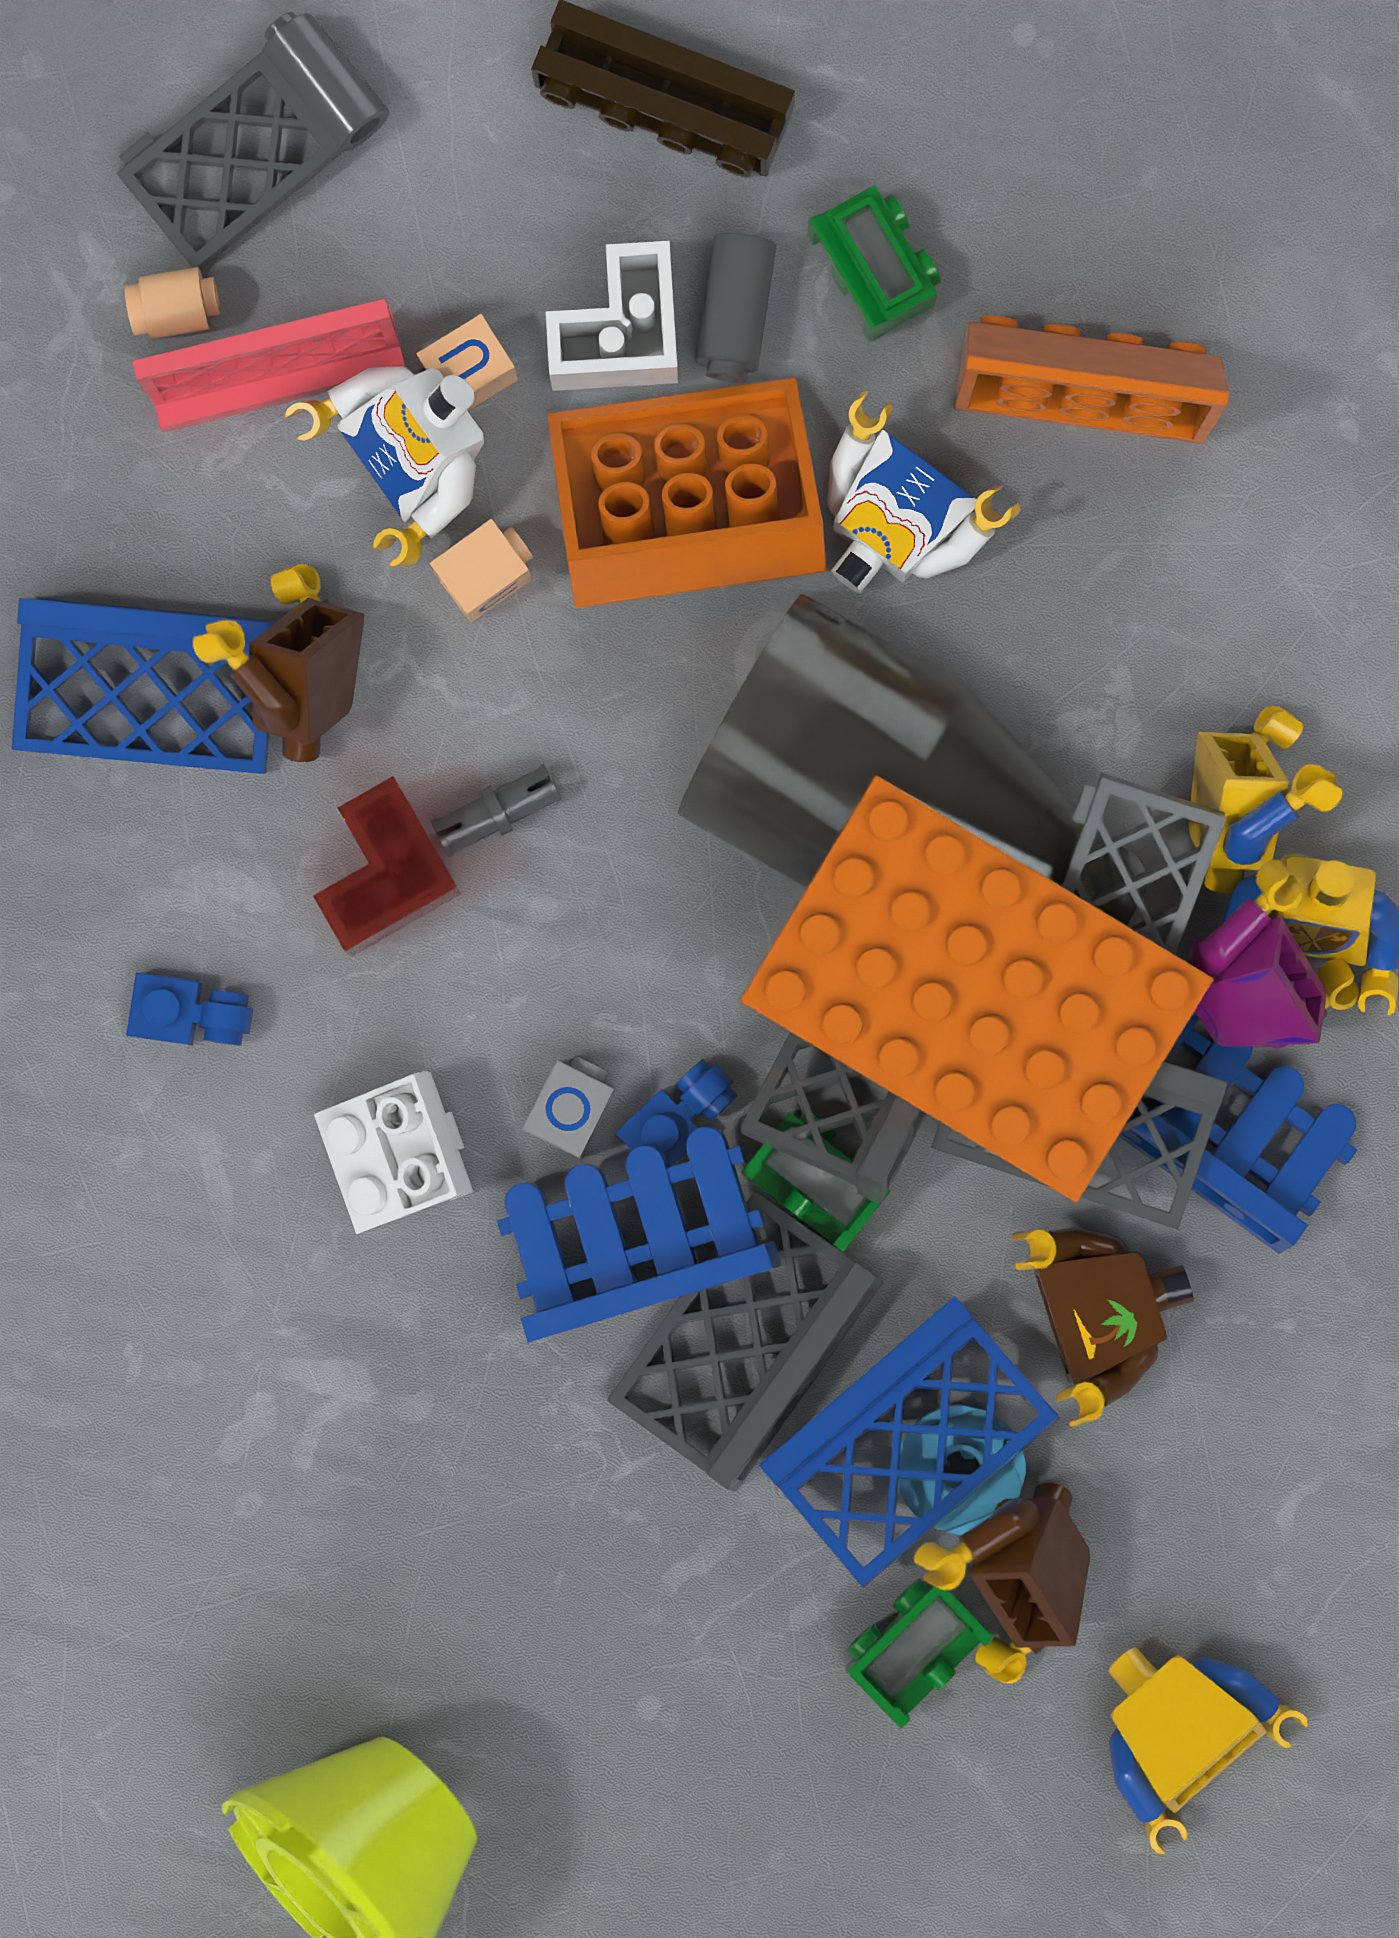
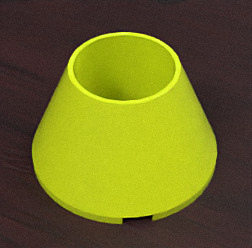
M386 1737L372 1739L238 1790L222 1804V1812L225 1815H228L233 1810L237 1821L228 1828V1831L238 1849L271 1894L311 1938H322L323 1936L327 1938H436L477 1843V1833L473 1823L447 1786L418 1757L399 1743Z

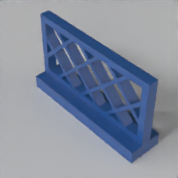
M34 597L19 598L17 624H21L12 750L265 774L269 733L259 731L253 724V717L245 709L252 701L248 696L239 701L216 674L228 663L226 659L217 661L210 667L208 663L203 662L196 655L193 648V639L196 636L208 633L206 630L207 624L221 620L235 621L244 631L246 642L243 651L249 656V643L277 621ZM36 638L60 640L77 660L51 683L34 664ZM74 641L97 644L84 654ZM108 645L123 646L140 666L114 689L91 663V660ZM137 647L161 650L147 660ZM171 651L187 652L203 671V674L178 695L173 692L153 668ZM83 667L106 696L79 717L56 689ZM146 673L169 702L142 724L119 695ZM34 678L43 690L32 698ZM209 679L232 708L205 730L182 701ZM49 696L72 725L54 740L29 738L31 710ZM111 702L135 729L117 746L102 745L86 726L90 719ZM174 708L198 735L180 752L165 751L148 731ZM236 714L243 719L254 733L252 759L228 757L211 737L212 734ZM78 730L88 743L65 740ZM141 736L151 749L128 746ZM204 742L214 755L191 752Z
M954 1296L759 1466L864 1588L1060 1417L978 1324L957 1297ZM975 1339L990 1357L989 1383L952 1382L953 1357ZM944 1365L943 1381L927 1380ZM998 1367L1015 1386L997 1385ZM915 1389L942 1390L939 1427L903 1424L905 1398ZM951 1391L988 1393L985 1430L948 1427ZM996 1394L1024 1396L1040 1415L1020 1433L994 1431ZM895 1408L894 1423L878 1422ZM868 1430L893 1432L890 1469L854 1466L856 1440ZM902 1433L939 1435L936 1472L899 1470ZM947 1436L984 1439L983 1465L971 1475L945 1473ZM993 1440L1009 1441L992 1456ZM846 1450L845 1466L829 1465ZM819 1472L844 1474L841 1512L815 1510L799 1490ZM853 1475L890 1478L887 1515L850 1512ZM899 1478L935 1481L934 1505L923 1517L896 1516ZM944 1482L961 1483L943 1498ZM823 1519L840 1520L839 1538ZM850 1521L886 1523L884 1550L863 1567L848 1549ZM895 1524L912 1525L894 1541Z

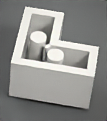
M670 241L606 244L609 308L546 312L549 376L552 391L678 383Z

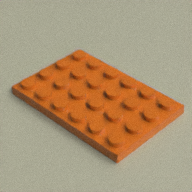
M874 775L739 1000L1077 1203L1206 993L1213 978L879 776Z

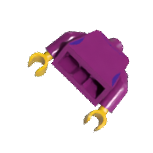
M1271 860L1259 869L1256 876V883L1262 894L1254 902L1247 898L1221 926L1206 938L1197 940L1190 947L1188 964L1213 978L1212 983L1192 1016L1197 1015L1214 1042L1224 1047L1267 1046L1278 1049L1288 1045L1320 1043L1323 1019L1327 1017L1326 1009L1329 1006L1337 1010L1351 1008L1356 1004L1359 997V989L1354 982V974L1345 960L1340 958L1330 960L1323 964L1316 974L1283 918H1269L1268 915L1273 909L1277 911L1291 910L1297 907L1302 899V887L1294 875L1289 876V872L1282 861Z

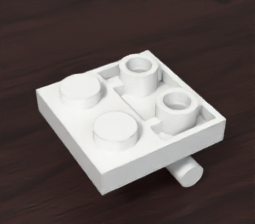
M423 1071L409 1075L314 1114L356 1234L372 1230L445 1201H451L474 1192L459 1150L465 1147L453 1113H445L431 1072Z

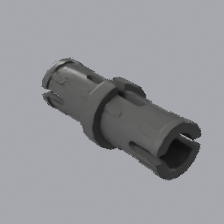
M543 764L538 769L493 791L491 786L479 791L482 796L481 798L430 822L448 857H451L455 852L497 831H500L502 836L513 831L511 824L554 802L558 803L562 799Z

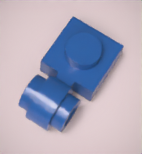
M136 973L126 1036L193 1046L196 1024H199V1027L205 1028L204 1041L241 1046L243 1034H250L253 1009L247 1008L249 995L211 990L209 1002L203 1001L202 1005L199 1004L203 984L201 982Z
M701 1059L675 1084L684 1093L679 1098L681 1100L679 1104H676L661 1089L616 1134L631 1150L643 1145H652L659 1148L664 1153L668 1166L672 1167L687 1154V1139L695 1129L699 1128L691 1119L695 1115L698 1117L701 1113L710 1122L717 1117L738 1096L730 1087L734 1081L717 1063L711 1067L704 1059Z

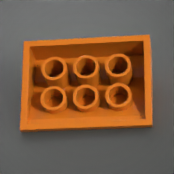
M995 315L982 316L980 323L968 321L964 336L954 408L957 410L1204 444L1228 404L1229 389L1222 357L1206 354L1207 348L1200 344L1171 342L1168 349L1143 346V338L1126 333H1109L1106 335V340L1080 337V329L1061 324L1044 325L1042 332L1018 328V321Z
M796 377L547 413L575 608L826 572L823 521Z

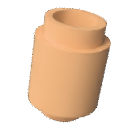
M199 266L140 276L138 284L126 285L124 287L128 317L134 336L149 334L152 340L210 330V316L221 315L214 277L203 279Z

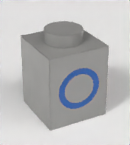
M574 1056L570 1066L556 1060L522 1130L582 1159L616 1092L614 1088L604 1084L609 1072L577 1056Z

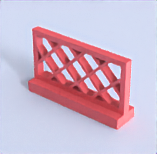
M386 299L132 361L136 379L154 404L163 433L327 393L328 390L367 368L406 367L391 307H388Z

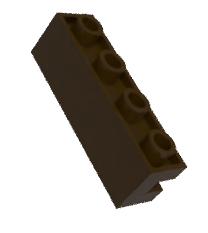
M559 0L550 21L551 34L545 47L540 46L531 68L534 87L541 89L540 95L544 99L567 109H574L578 103L600 112L598 115L600 120L619 130L632 132L634 127L637 126L658 135L657 141L660 144L678 153L689 155L692 154L693 149L716 157L715 163L720 168L734 175L750 177L751 173L755 172L767 177L794 110L795 90L572 3Z

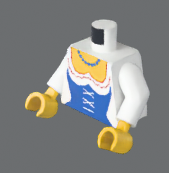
M403 366L371 367L328 390L327 392L330 397L322 402L307 400L292 404L287 409L285 418L293 417L305 409L312 414L314 419L312 429L308 433L296 438L305 441L324 435L331 425V418L340 414L343 419L336 426L404 523L414 519L405 529L388 528L382 530L377 534L373 543L374 550L383 551L392 546L396 539L399 538L402 545L401 553L396 559H393L389 566L407 567L416 563L420 558L422 552L421 540L427 534L431 538L435 537L470 504L473 498L476 470L474 459L484 444V436L467 411L475 398L474 392L466 380L454 375L444 378L440 371L433 368L414 375L407 367Z
M869 391L861 392L850 407L849 420L851 424L846 427L831 459L827 492V506L836 517L833 531L850 544L831 569V573L844 585L859 594L863 592L880 568H883L897 580L904 582L911 575L928 579L967 564L994 535L995 528L1008 523L1017 517L1020 512L1019 503L1009 508L1004 515L994 510L992 497L1001 490L1002 485L993 486L979 495L978 499H975L884 430L876 438L874 433L880 431L892 415L893 407L888 401L882 410L880 418L868 417L863 411L862 403Z

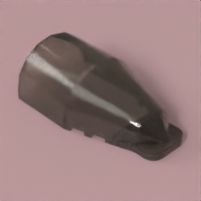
M804 593L800 594L767 642L715 732L682 798L678 815L807 888L874 775H877L1060 886L1083 825L1072 821V815L1076 807L1074 802L970 687ZM1098 829L1091 847L1104 842ZM1122 846L1118 848L1132 877L1146 871L1142 861L1135 854ZM1110 852L1085 863L1080 875L1090 897L1124 881ZM1148 884L1138 888L1142 898ZM1075 888L1074 895L1081 898L1077 889ZM1130 892L1096 908L1127 926L1137 906Z

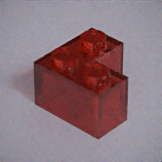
M394 776L338 807L340 814L369 864L318 892L313 897L343 950L348 955L353 957L462 894Z

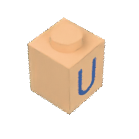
M482 314L416 353L423 371L433 368L440 371L444 378L454 375L466 380L471 386L475 398L467 411L518 381L515 366Z
M491 518L429 564L434 575L471 624L532 580L525 563L532 559L533 556L512 527L501 532Z

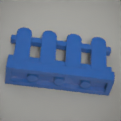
M1197 1015L1191 1016L1166 1056L1165 1061H1169L1178 1047L1182 1045L1200 1058L1192 1070L1227 1081L1228 1084L1225 1092L1233 1082L1252 1096L1227 1132L1213 1123L1207 1142L1215 1149L1212 1153L1206 1149L1204 1150L1191 1190L1276 1253L1280 1254L1293 1247L1308 1227L1296 1215L1301 1211L1309 1217L1317 1209L1321 1201L1311 1194L1335 1159L1345 1165L1349 1163L1356 1153L1357 1149L1348 1143L1356 1129L1355 1116L1346 1106L1333 1104L1321 1110L1315 1118L1296 1105L1304 1092L1303 1077L1296 1069L1281 1066L1271 1071L1262 1080L1244 1067L1252 1055L1253 1046L1224 1047L1216 1044L1214 1040L1210 1042L1193 1029L1199 1017ZM1147 1097L1149 1100H1151L1153 1103H1155V1104L1158 1105V1106H1160V1105H1162V1104L1165 1103V1102H1162V1101H1159V1100H1156V1099ZM1145 1105L1147 1111H1150L1151 1109ZM1137 1106L1127 1122L1141 1115ZM1175 1106L1151 1118L1168 1152L1192 1141L1201 1114ZM1283 1121H1286L1301 1132L1303 1136L1279 1170H1277L1259 1155ZM1145 1122L1118 1135L1150 1160L1162 1156ZM1189 1151L1172 1159L1180 1176L1182 1175ZM1166 1163L1160 1165L1161 1168L1171 1174ZM1247 1172L1267 1186L1264 1191H1261L1244 1178Z
M705 1126L695 1129L687 1139L686 1148L690 1159L689 1162L669 1167L664 1153L659 1148L652 1145H643L634 1148L628 1154L626 1171L629 1180L608 1186L605 1174L599 1167L593 1164H581L573 1167L566 1176L565 1188L569 1199L548 1205L544 1191L534 1183H519L511 1187L505 1197V1208L508 1217L497 1220L501 1236L514 1234L527 1281L517 1283L516 1287L520 1299L532 1296L537 1313L520 1318L527 1342L536 1341L781 1266L782 1263L775 1240L761 1245L758 1244L754 1228L766 1224L761 1209L753 1212L748 1211L735 1168V1164L746 1161L742 1146L730 1149L727 1139L721 1130L712 1126ZM695 1177L709 1225L688 1231L674 1183ZM634 1196L648 1244L627 1249L613 1202ZM573 1214L588 1262L567 1268L553 1220ZM714 1240L719 1257L698 1263L693 1247ZM653 1259L658 1276L637 1282L632 1265ZM593 1278L597 1295L577 1300L572 1283Z

